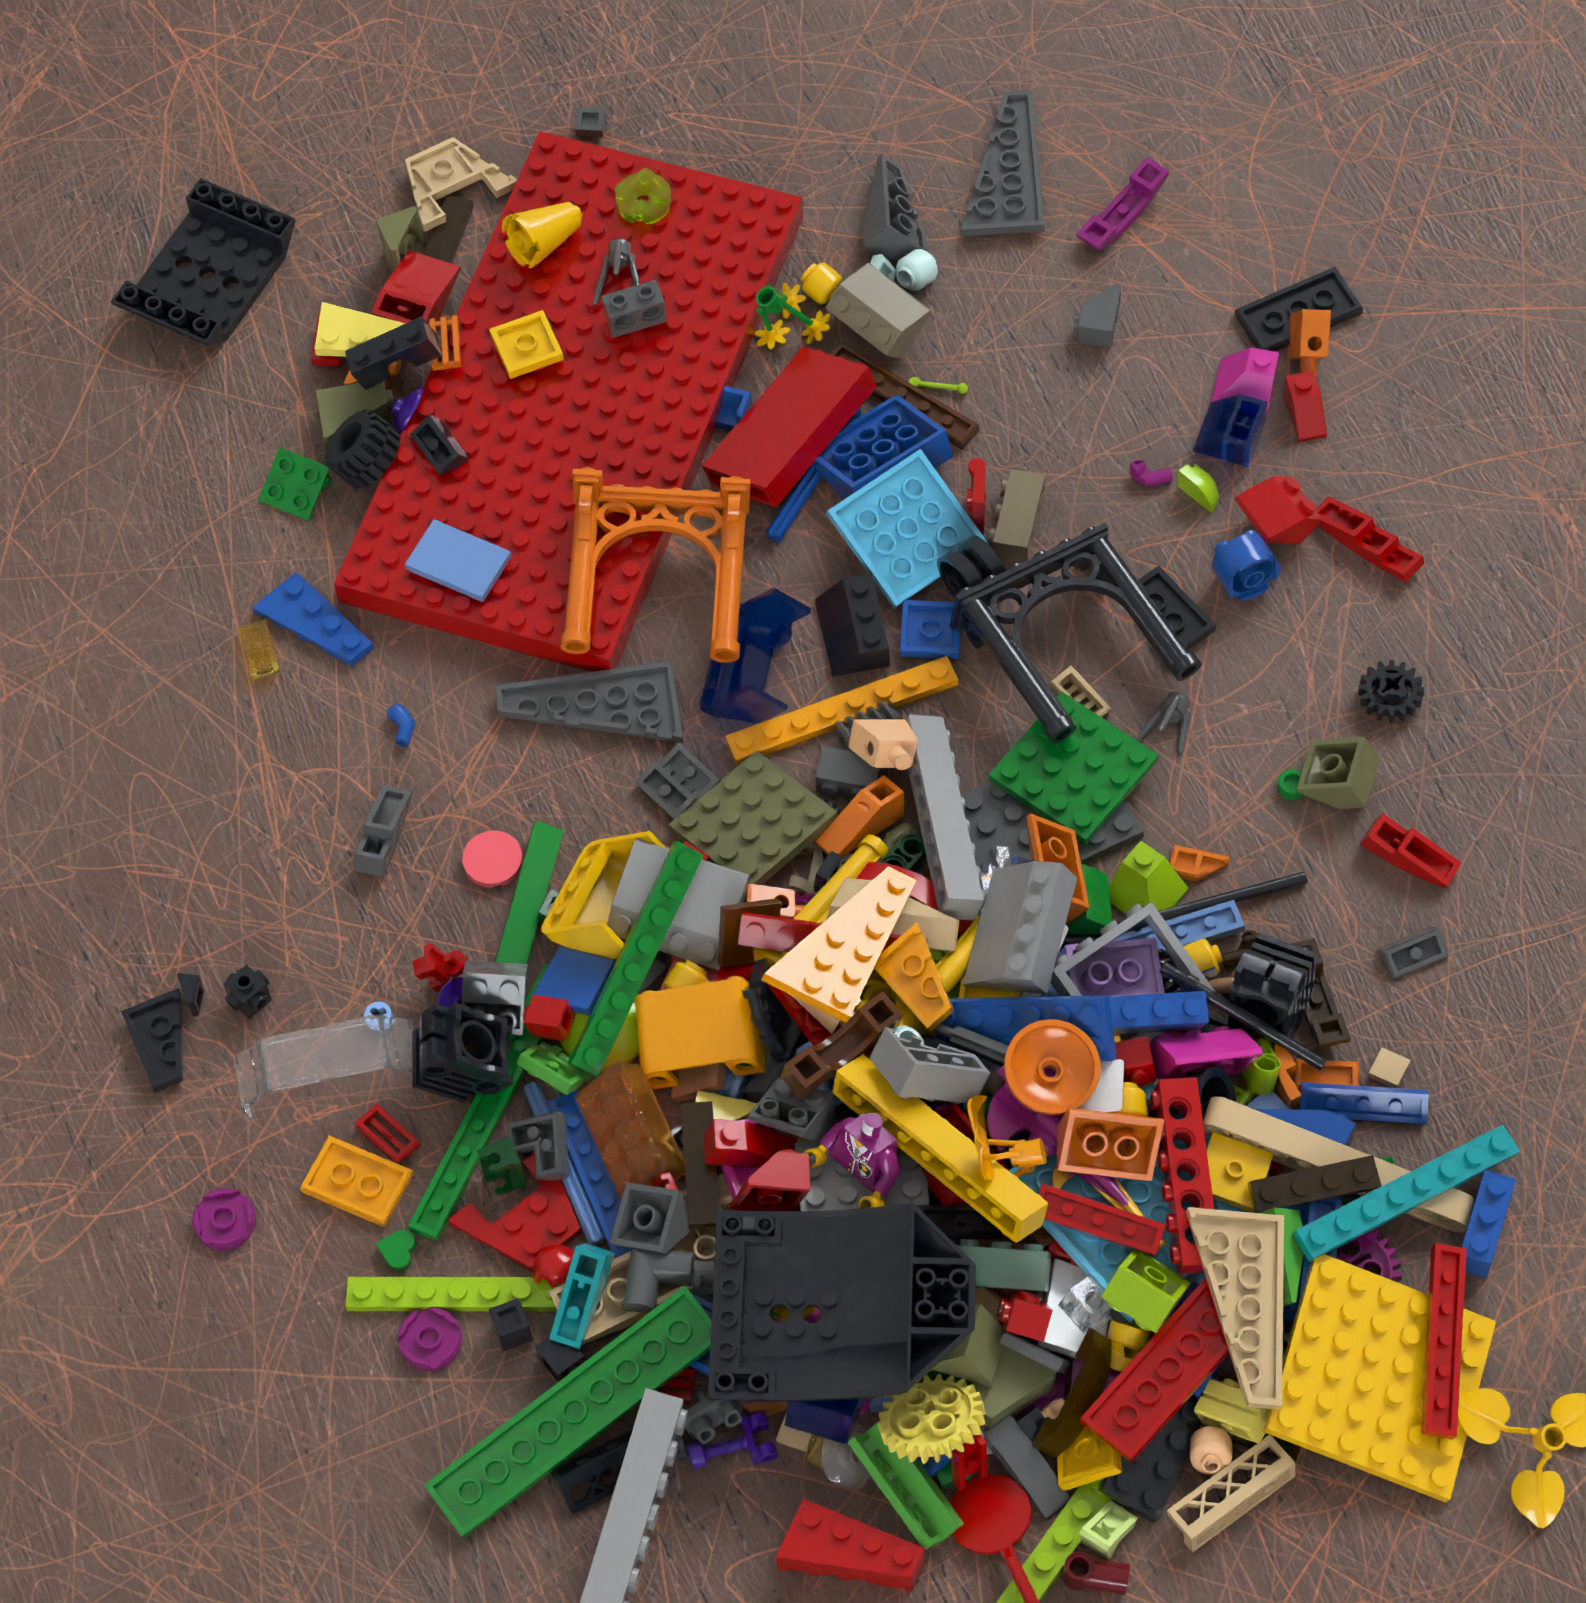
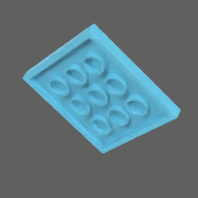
M921 449L825 513L868 574L872 573L873 581L893 609L902 604L903 600H908L941 577L937 567V559L952 549L958 551V544L972 535H976L987 542Z

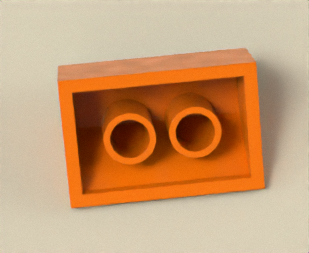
M1029 814L1027 816V838L1031 861L1062 863L1077 877L1066 920L1067 924L1090 908L1075 830L1037 815Z

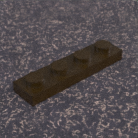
M1373 1155L1257 1179L1248 1183L1255 1213H1260L1274 1207L1286 1209L1375 1190L1381 1187Z

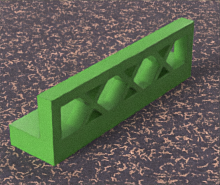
M878 1422L865 1433L857 1435L847 1442L921 1547L925 1548V1551L942 1543L964 1525L918 1458L911 1463L907 1455L899 1459L896 1451L889 1452L888 1446L883 1443Z

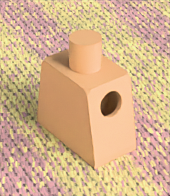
M854 719L848 747L872 767L905 770L913 765L917 738L905 719Z

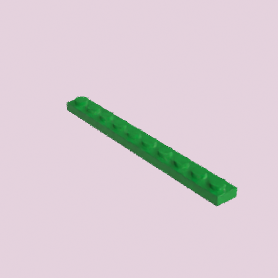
M545 963L526 998L525 1007L529 1006L532 995L549 966ZM525 1024L523 1035H509V1055L506 1058L509 1060V1077L513 1078V1084L496 1094H476L408 1224L409 1231L436 1242L440 1239L448 1219L455 1210L479 1163L477 1150L489 1144L526 1072L524 1068L517 1065L520 1054L536 1044L539 1046L543 1038L533 1037Z

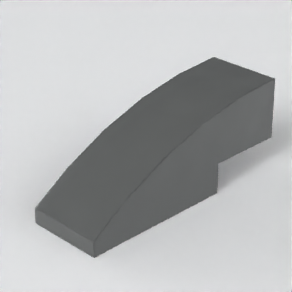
M383 785L364 823V834L354 852V868L356 872L384 877L402 832L412 791Z
M1010 1414L984 1433V1439L987 1442L988 1448L1005 1467V1473L1010 1479L1020 1484L1028 1494L1030 1503L1045 1521L1066 1506L1071 1499L1070 1496L1058 1486L1057 1476L1038 1449L1032 1446V1441Z

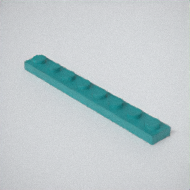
M1501 1125L1297 1229L1292 1235L1308 1261L1311 1262L1315 1258L1484 1173L1485 1170H1490L1515 1157L1520 1150L1504 1125Z

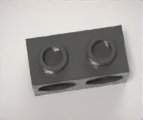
M656 280L601 296L604 317L612 338L667 322L665 301Z

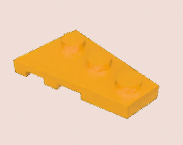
M916 922L880 954L874 969L931 1032L951 1015L954 1009L922 929Z

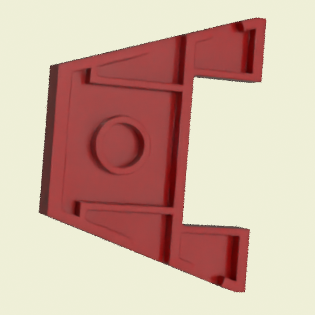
M535 1152L523 1161V1166L540 1184V1187L500 1219L490 1224L471 1202L448 1219L452 1228L467 1233L475 1241L492 1247L500 1255L531 1272L535 1258L540 1250L548 1245L566 1246L581 1234L580 1226L561 1180L544 1181L536 1179Z

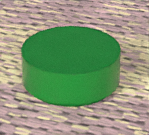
M1288 769L1279 775L1277 791L1281 797L1286 800L1295 801L1304 796L1297 791L1301 771Z

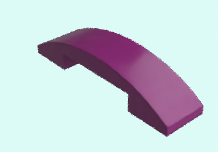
M1146 157L1129 176L1130 182L1098 217L1093 215L1076 233V237L1097 251L1111 244L1134 223L1150 204L1167 179L1169 171Z

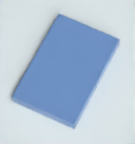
M433 519L406 561L405 567L408 571L484 602L512 556L511 551Z

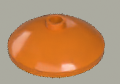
M1048 1019L1027 1025L1014 1036L1005 1054L1004 1074L1011 1092L1024 1106L1042 1114L1060 1115L1065 1114L1068 1108L1078 1109L1092 1096L1100 1079V1057L1093 1041L1080 1028L1065 1021ZM1051 1068L1055 1072V1076L1047 1077L1044 1074V1069Z

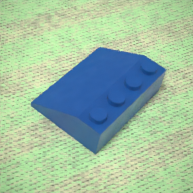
M896 394L845 425L814 461L813 465L843 501L919 449L922 450L934 468L951 459L953 455L947 431Z

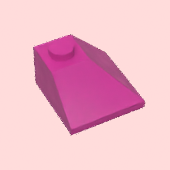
M1250 347L1222 358L1210 409L1267 419L1277 376L1279 352Z

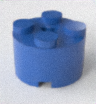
M1249 530L1230 541H1222L1214 548L1215 556L1212 560V570L1231 598L1233 596H1237L1239 600L1255 598L1269 589L1267 583L1272 578L1276 581L1280 575L1281 566L1266 542L1255 530Z

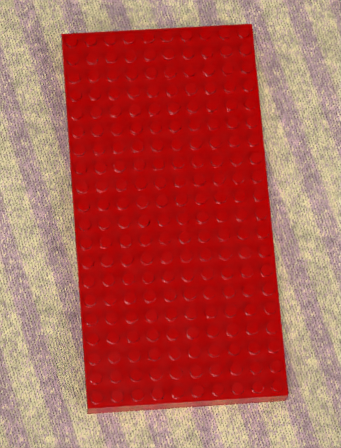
M539 131L456 313L459 320L462 367L435 371L431 368L423 386L424 390L418 406L401 434L397 455L381 478L334 582L338 602L589 672L617 668L672 533L663 531L635 533L616 541L605 550L598 561L595 573L590 650L583 654H571L563 651L560 647L561 634L565 631L576 505L573 500V469L589 467L595 470H602L604 486L620 484L625 487L639 488L651 486L656 489H691L716 429V419L723 404L722 390L724 386L733 388L761 321V316L756 312V309L759 307L756 303V295L768 284L773 288L775 287L802 222V197ZM565 202L578 206L582 213L581 227L537 266L528 268V264L522 266L513 258L505 243L509 239L507 231L502 233V222L506 216ZM613 239H624L631 244L630 253L635 255L639 284L653 280L657 281L665 301L667 322L612 338L604 317L601 296L633 287L634 284L628 264L625 268L619 269L618 275H614V268L610 265L599 301L596 305L592 303L604 264V255L608 253L610 241ZM543 310L562 350L564 360L510 379L490 336L489 329ZM452 327L448 331L449 361H454ZM442 356L439 357V363L443 362ZM428 415L439 418L469 457L465 463L442 476L439 475L410 436ZM636 511V521L641 520V515H646L650 512ZM611 512L605 516V519L619 527L626 523L630 517L622 512ZM670 513L676 517L680 516V513ZM433 519L511 551V559L484 602L406 570V561ZM597 525L596 544L607 534L599 525Z

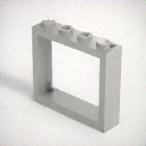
M1152 902L1143 908L1139 903L1124 914L1127 919L1120 924H1117L1114 920L1100 930L1102 936L1095 941L1089 937L1075 947L1078 952L1070 958L1064 954L1056 959L1050 981L1059 996H1082L1066 972L1142 920H1145L1180 971L1185 974L1188 972L1199 978L1201 984L1215 992ZM1163 1032L1138 1033L1131 1039L1148 1036L1150 1042L1154 1037Z

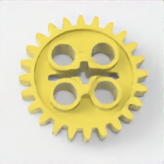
M938 1374L934 1381H930L928 1375H925L923 1383L915 1384L907 1393L890 1395L892 1402H883L884 1411L878 1414L880 1422H878L880 1434L884 1445L888 1446L889 1452L896 1451L899 1459L907 1455L911 1463L917 1457H921L922 1463L925 1464L929 1457H934L936 1463L939 1462L940 1456L943 1454L951 1459L954 1449L964 1452V1442L974 1444L973 1435H981L980 1426L985 1425L983 1415L986 1414L980 1392H976L973 1384L967 1386L964 1378L956 1382L952 1375L944 1381L941 1374Z

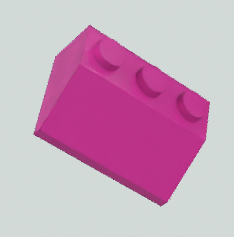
M1229 1026L1217 1027L1208 1033H1201V1030H1191L1183 1033L1182 1036L1173 1037L1171 1033H1165L1154 1037V1041L1150 1044L1155 1075L1158 1080L1182 1078L1189 1071L1201 1072L1215 1066L1226 1071L1228 1075H1235L1241 1073L1263 1054L1261 1047L1242 1028L1230 1030Z

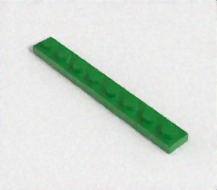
M673 841L569 1058L568 1064L592 1077L599 1076L634 1003L635 997L704 856L703 854L679 841Z

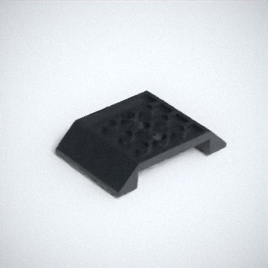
M200 178L186 197L189 213L139 282L133 284L125 281L111 300V303L192 340L210 346L226 342L285 260L296 220L289 215ZM183 262L191 263L188 268H177ZM208 272L215 274L212 278H201L203 274ZM229 283L239 284L236 288L225 289V286Z

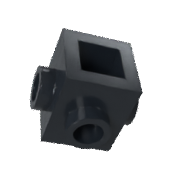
M246 964L240 970L232 972L223 984L227 993L225 1000L236 1012L240 1010L250 1019L272 1000L267 986L270 983L260 970L254 972Z

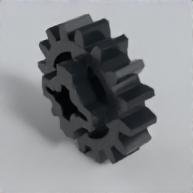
M1390 660L1388 666H1384L1379 661L1376 670L1369 666L1367 668V675L1361 676L1358 695L1361 696L1360 705H1368V715L1376 712L1378 721L1383 716H1386L1389 723H1392L1394 717L1398 716L1403 722L1405 721L1406 713L1414 716L1416 707L1420 708L1422 705V697L1425 687H1421L1422 677H1415V668L1408 671L1405 670V662H1402L1398 667L1395 666L1394 660ZM1372 686L1375 687L1374 691L1376 692V695H1373L1372 693ZM1407 687H1409L1411 691L1410 697L1408 696V691L1406 690Z

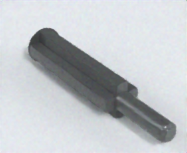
M939 1024L932 1030L951 1038L950 1043L1004 1064L1008 1045L960 1026L952 1029Z

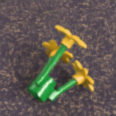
M783 283V293L775 290L768 284L757 293L756 303L759 307L756 309V312L764 322V330H757L755 332V335L760 337L757 346L761 347L767 344L769 350H773L775 342L780 344L786 343V339L783 336L788 334L791 329L789 327L782 328L783 321L781 319L774 325L771 324L767 314H778L782 310L785 319L789 318L790 314H793L806 324L807 329L803 331L802 336H808L806 341L808 345L815 339L819 342L822 341L823 335L821 331L827 332L830 330V326L826 324L831 316L829 313L823 316V313L818 311L815 319L808 318L801 313L797 303L804 302L806 297L798 295L800 291L799 284H796L790 290L788 284Z

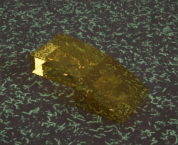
M266 619L237 627L252 680L281 672Z

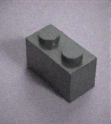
M823 746L815 776L816 792H821L830 797L838 795L853 799L863 788L882 777L883 768L872 767L853 751Z

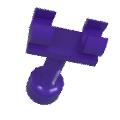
M761 1412L749 1417H742L741 1426L744 1432L742 1438L730 1439L729 1441H723V1443L720 1442V1444L717 1443L714 1446L708 1445L707 1447L701 1445L699 1441L687 1444L693 1470L706 1467V1461L709 1458L722 1456L725 1453L737 1452L741 1449L744 1450V1448L749 1449L753 1466L777 1459L778 1452L775 1442H767L756 1447L752 1433H759L769 1428L766 1413Z

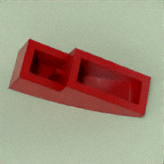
M1383 813L1373 821L1359 843L1392 865L1444 888L1448 886L1462 864L1413 827L1407 831Z

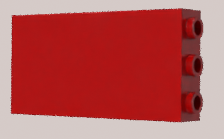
M803 346L702 464L710 484L720 488L721 477L739 476L744 479H750V499L776 508L877 388L870 368L863 363H854L841 356L836 357L826 354L819 349L814 350Z

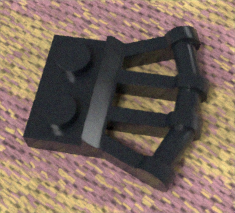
M765 958L754 962L750 983L741 992L743 998L748 1000L752 1013L750 1019L753 1026L759 1029V1039L762 1045L770 1049V1055L776 1063H783L790 1057V1050L784 1043V1030L791 1025L792 1021L787 1010L767 983L761 980L764 973L771 968Z

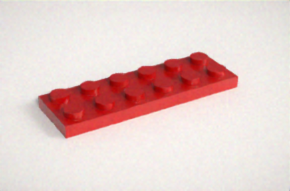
M1206 1278L1080 1418L1082 1425L1130 1463L1139 1456L1229 1354Z

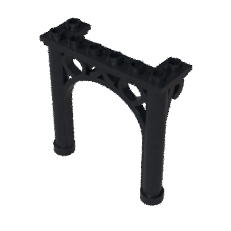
M1106 523L1097 527L1091 526L1073 539H1064L1056 547L1048 551H1039L1030 560L1024 563H1015L1007 571L997 576L990 575L982 583L972 588H963L957 593L949 625L951 630L956 629L960 632L965 629L969 641L975 648L979 649L985 645L988 647L1045 728L1044 733L1052 744H1058L1070 737L1076 730V725L1031 663L1020 641V628L1024 619L1036 605L1045 599L1068 591H1092L1106 595L1117 601L1129 613L1177 681H1183L1191 677L1202 665L1195 653H1190L1109 542V527ZM1074 567L1075 570L1080 568L1082 572L1089 569L1090 575L1088 578L1076 577L1070 573L1069 568ZM1062 568L1061 576H1048L1049 574ZM1032 583L1033 588L1028 591V599L1026 600L1025 594L1019 589ZM1005 599H1014L1019 603L1020 609L1018 612L1005 613L1000 611L996 604ZM1001 624H1013L1011 638Z

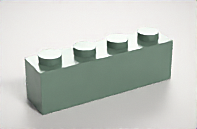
M960 1239L959 1245H956L976 1264V1287L1049 1292L1051 1253L1043 1251L1044 1245L1024 1244V1250L1011 1249V1243L992 1242L991 1248L979 1247V1241L965 1239Z

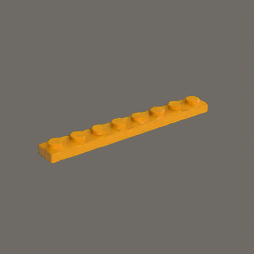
M945 656L725 736L726 743L737 766L756 751L765 756L834 731V723L836 721L844 724L845 717L851 716L855 719L856 712L862 711L865 714L866 708L869 706L876 709V704L880 701L887 705V699H889L894 707L897 708L958 686V678L948 657Z

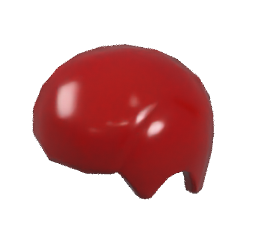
M548 1245L540 1250L533 1263L532 1276L534 1281L538 1284L541 1279H545L550 1287H554L557 1284H565L574 1250L564 1245Z

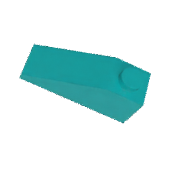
M586 1243L575 1247L550 1334V1340L578 1349L582 1347L605 1288L615 1255L614 1252Z

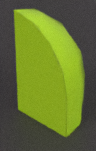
M1187 464L1178 470L1177 486L1205 509L1213 513L1219 501V492L1214 479L1197 464H1194L1193 467Z

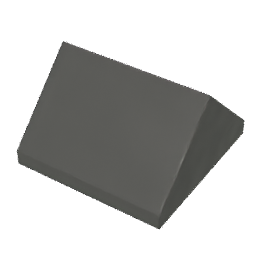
M626 1182L610 1244L666 1254L690 1232L683 1193L679 1190Z

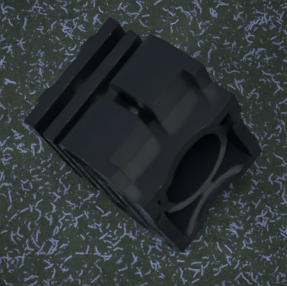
M1258 933L1255 943L1253 942L1251 950H1245L1235 969L1234 981L1229 989V1000L1289 1038L1294 1039L1304 1015L1305 1003H1308L1310 994L1314 990L1317 953L1305 947H1297L1283 942L1276 937ZM1228 1015V1026L1237 1029L1242 1028L1244 1031H1254Z
M458 1003L453 1004L449 1008L434 1004L420 1014L419 1029L412 1031V1087L464 1103L467 1101V1097L472 1098L475 1096V1093L484 1095L496 1094L512 1085L513 1078L509 1077V1060L506 1058L509 1055V1035L512 1034V1027L507 1026V1019L496 1015L480 1013Z

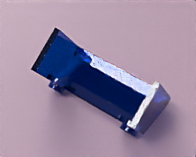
M775 587L740 604L737 640L740 644L739 659L734 662L723 663L711 658L700 700V710L713 717L757 724L787 711L788 705L764 692V687L774 649L785 645L792 636V623L809 615L811 608Z

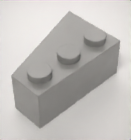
M888 1027L884 1028L869 1058L893 1087V1092L902 1098L917 1097L928 1101H949L953 1104L968 1103L971 1097L980 1094L990 1075L988 1069L975 1054L943 1044H939L937 1049L921 1044L922 1038L912 1035L910 1040L900 1038L894 1034V1029Z

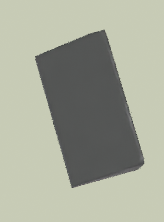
M1438 927L1426 928L1377 949L1392 979L1449 956Z

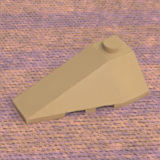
M845 878L830 905L829 917L872 880ZM908 897L891 934L902 935L917 922L922 929L925 939H928L929 949L956 951L959 920Z

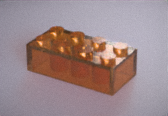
M617 1061L575 1095L620 1200H622L626 1182L652 1186L660 1174L670 1172L674 1182L685 1174V1163L641 1065Z

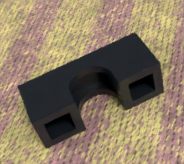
M422 316L345 351L351 375L365 390L391 379L388 366L395 361L409 360L418 367L442 356L436 333Z

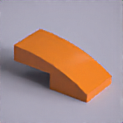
M1275 1044L1274 1053L1281 1063L1276 1081L1278 1094L1291 1110H1297L1300 1107L1302 1095L1292 1081V1078L1295 1076L1296 1063L1287 1050Z

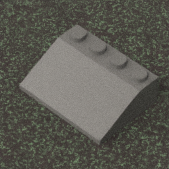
M640 839L634 841L611 905L607 924L619 938L627 939L670 849ZM701 860L659 951L720 970L721 966L717 963L720 907L744 903L750 875Z
M1031 861L993 869L964 976L963 986L1038 994L1048 993L1077 882V877L1062 863Z

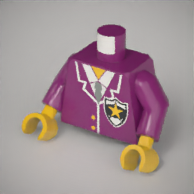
M875 1113L862 1114L856 1119L849 1117L836 1123L822 1137L819 1147L807 1149L803 1153L809 1154V1157L815 1154L816 1162L811 1166V1168L823 1165L827 1160L826 1152L828 1150L831 1151V1158L872 1191V1196H864L859 1200V1208H869L870 1205L871 1208L884 1206L882 1197L883 1195H888L901 1171L897 1158V1140L882 1126V1118Z

